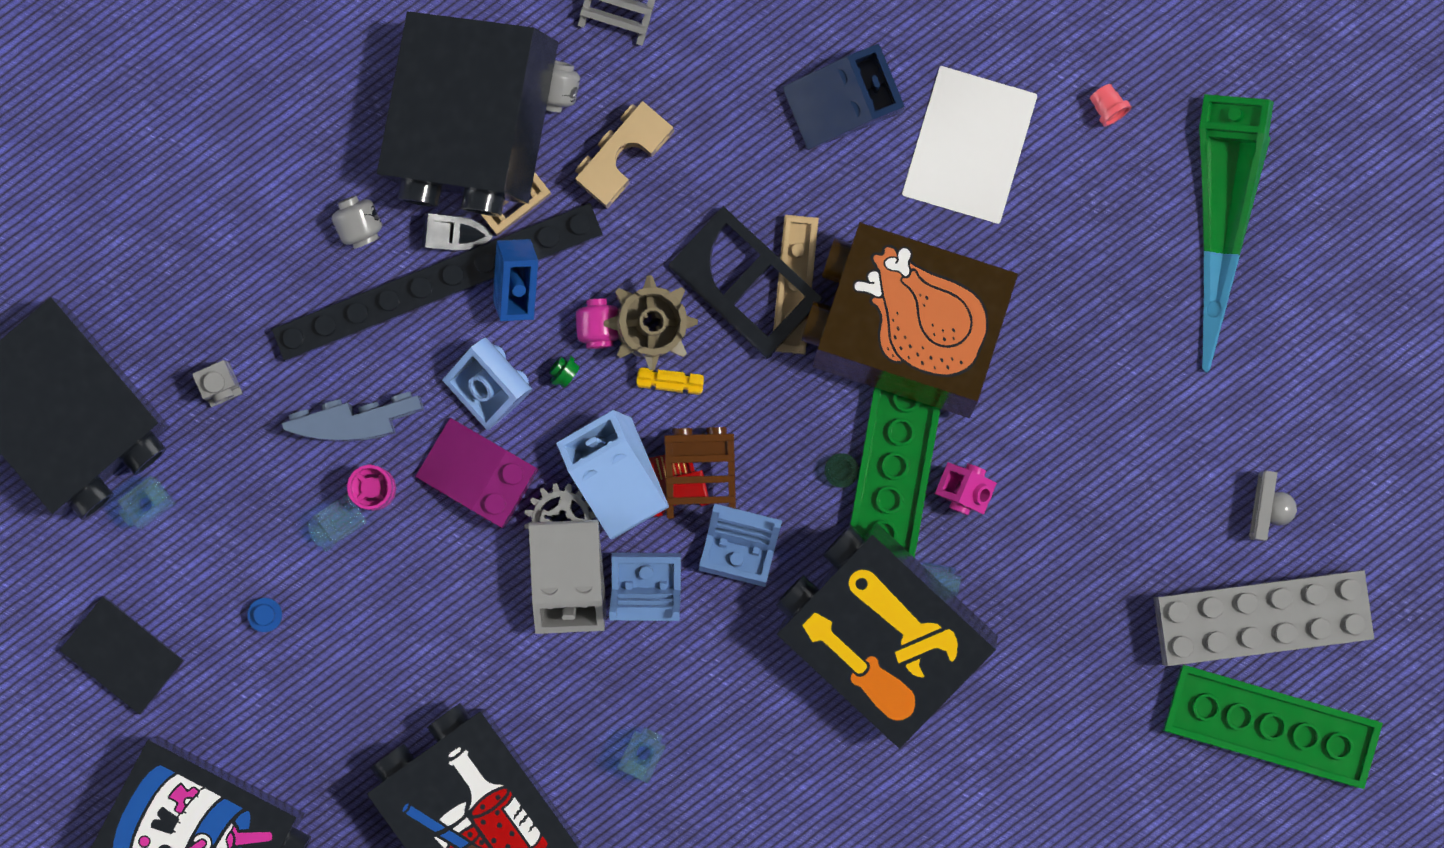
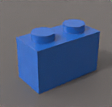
M531 239L498 240L496 243L493 302L500 321L534 320L538 258Z

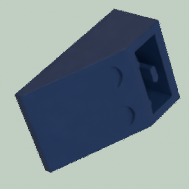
M880 44L848 55L782 87L807 150L901 114L905 108Z

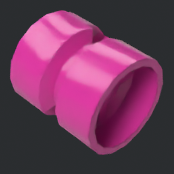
M374 465L361 466L353 471L347 484L348 496L352 502L360 508L372 511L382 510L390 505L395 498L397 489L392 475L385 469Z

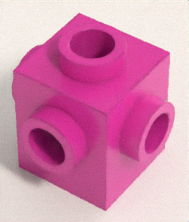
M947 462L935 494L950 501L949 508L967 516L970 510L984 515L997 483L984 477L986 470L967 463L966 468Z

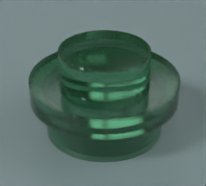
M839 453L828 459L824 473L830 484L835 487L844 488L856 481L859 467L852 456Z

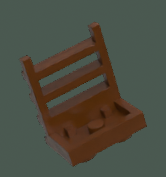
M707 427L706 434L693 435L692 428H672V435H665L666 500L669 508H667V519L674 518V505L729 503L730 508L736 509L734 434H727V427ZM728 462V475L673 477V463ZM728 482L729 496L673 498V484Z

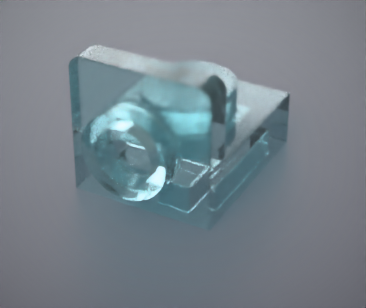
M347 494L315 514L307 526L314 543L322 546L327 552L338 542L363 527L367 521Z

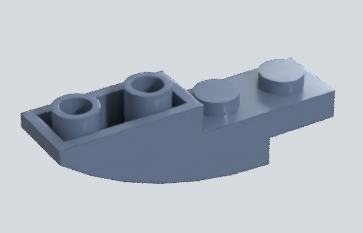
M411 392L391 397L392 403L379 407L378 402L358 408L359 414L354 415L351 404H342L341 399L322 404L323 411L309 414L307 409L288 415L290 421L282 423L285 431L312 439L338 442L363 441L396 434L392 420L415 414L425 409L421 397L418 395L412 397Z

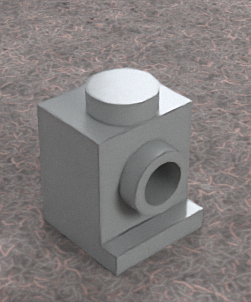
M225 360L192 374L202 398L209 402L211 408L243 394L230 363Z

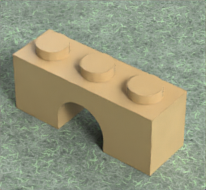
M643 101L638 107L632 104L620 118L623 124L615 133L609 130L598 143V146L601 148L593 158L587 156L575 170L579 174L575 178L576 183L607 209L630 184L629 179L616 167L619 154L627 148L637 147L645 151L650 157H653L674 133V127Z

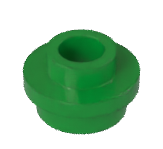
M568 355L565 359L559 357L549 370V374L552 375L551 384L554 386L558 384L565 388L572 381L580 367L574 362V357Z

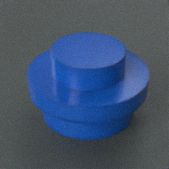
M260 598L249 607L248 621L259 632L273 631L282 621V609L273 599Z

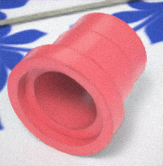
M1111 84L1101 87L1090 97L1095 109L1101 116L1099 121L1104 127L1120 120L1132 108L1127 100L1123 101Z

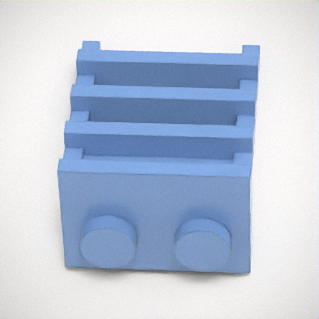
M714 504L699 571L765 587L782 520Z
M612 553L610 620L680 621L681 553Z

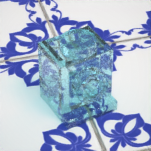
M149 476L117 500L122 507L118 512L123 520L130 527L136 525L139 529H143L169 508L176 505L159 480L154 476ZM145 498L151 501V508L148 511H143L140 507L141 501Z
M644 727L642 733L635 730L617 769L648 783L666 747V744L661 742L663 735ZM645 746L649 748V758L640 759L638 757L637 750L639 747Z

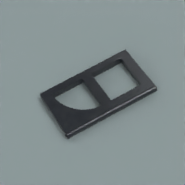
M724 206L668 265L676 275L766 359L772 357L781 344L807 318L813 301L820 303L823 300L818 293ZM728 224L760 256L723 295L714 281L711 259L715 242L721 231ZM773 266L805 295V298L767 336L735 304Z

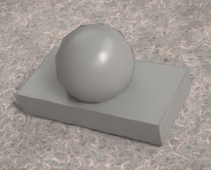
M1265 470L1258 474L1249 533L1251 540L1267 541L1270 523L1277 526L1286 525L1295 518L1297 513V504L1291 495L1285 492H1275L1278 472Z

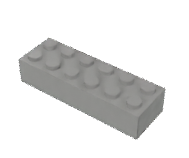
M1365 570L1153 597L1163 666L1374 639Z

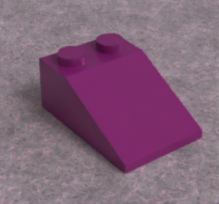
M450 418L415 477L499 527L505 528L539 469Z

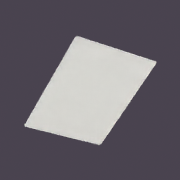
M940 66L902 195L999 224L1034 110L1037 94Z

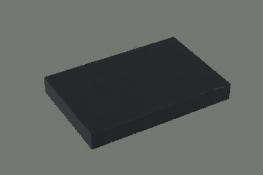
M105 596L99 600L60 649L62 653L139 715L146 710L185 661Z

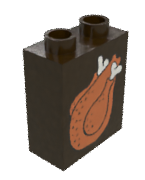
M859 222L852 244L834 238L822 274V278L839 283L832 307L813 301L801 341L818 346L813 368L970 418L981 394L1018 273Z

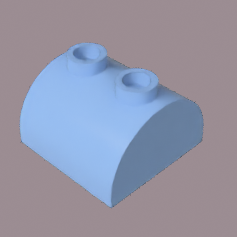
M486 337L470 347L442 380L487 431L506 417L532 391L526 375L519 370H515L506 360V355L502 348L493 345Z

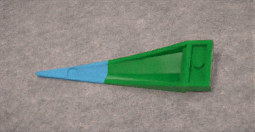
M1204 94L1199 133L1204 240L1202 368L1207 373L1211 368L1271 138L1269 131L1274 102L1270 99Z

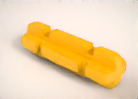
M641 367L637 373L636 383L639 388L650 389L651 386H656L655 390L683 393V390H688V394L700 395L703 391L704 376L690 373V376H685L684 372L659 369L658 372H653L649 368Z

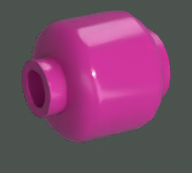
M607 299L586 300L587 306L581 307L576 311L578 340L581 343H586V349L613 347V342L619 339L618 331L605 327L604 321L617 316L618 308L613 305H607Z

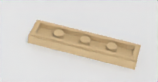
M785 215L780 259L812 288L819 218ZM780 272L773 331L805 298V295ZM808 316L775 352L805 355L807 342L801 341Z

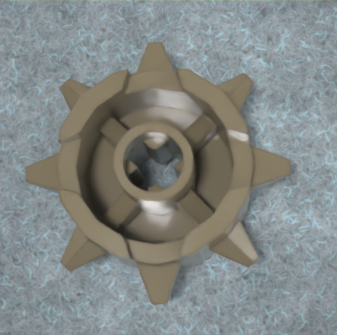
M648 275L643 289H639L634 294L620 288L615 291L621 305L617 316L605 320L604 326L618 331V340L621 345L617 356L620 359L632 353L637 357L645 358L649 370H655L659 356H663L668 352L681 357L687 354L681 339L686 334V329L698 325V319L686 315L685 307L680 303L685 292L682 287L672 292L658 288L653 276ZM647 314L651 315L652 320L658 321V326L654 327L653 331H649L648 326L643 324V320L648 318Z

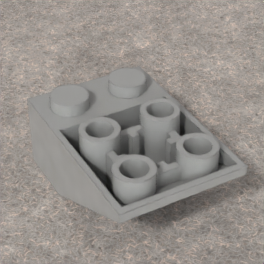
M598 520L529 523L535 634L605 631L607 609Z

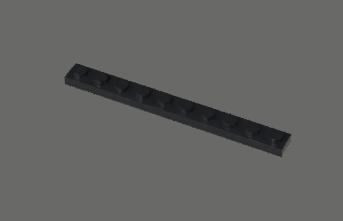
M588 203L273 328L272 331L282 357L287 362L493 280L495 274L496 243L498 240L531 239L539 262L602 237L603 233L591 203Z

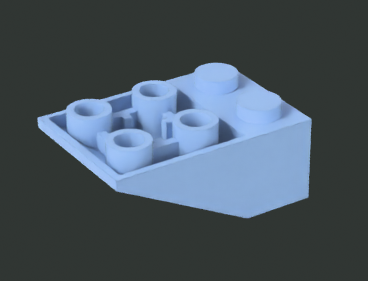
M612 410L557 442L569 474L610 539L618 537L669 508L631 417Z

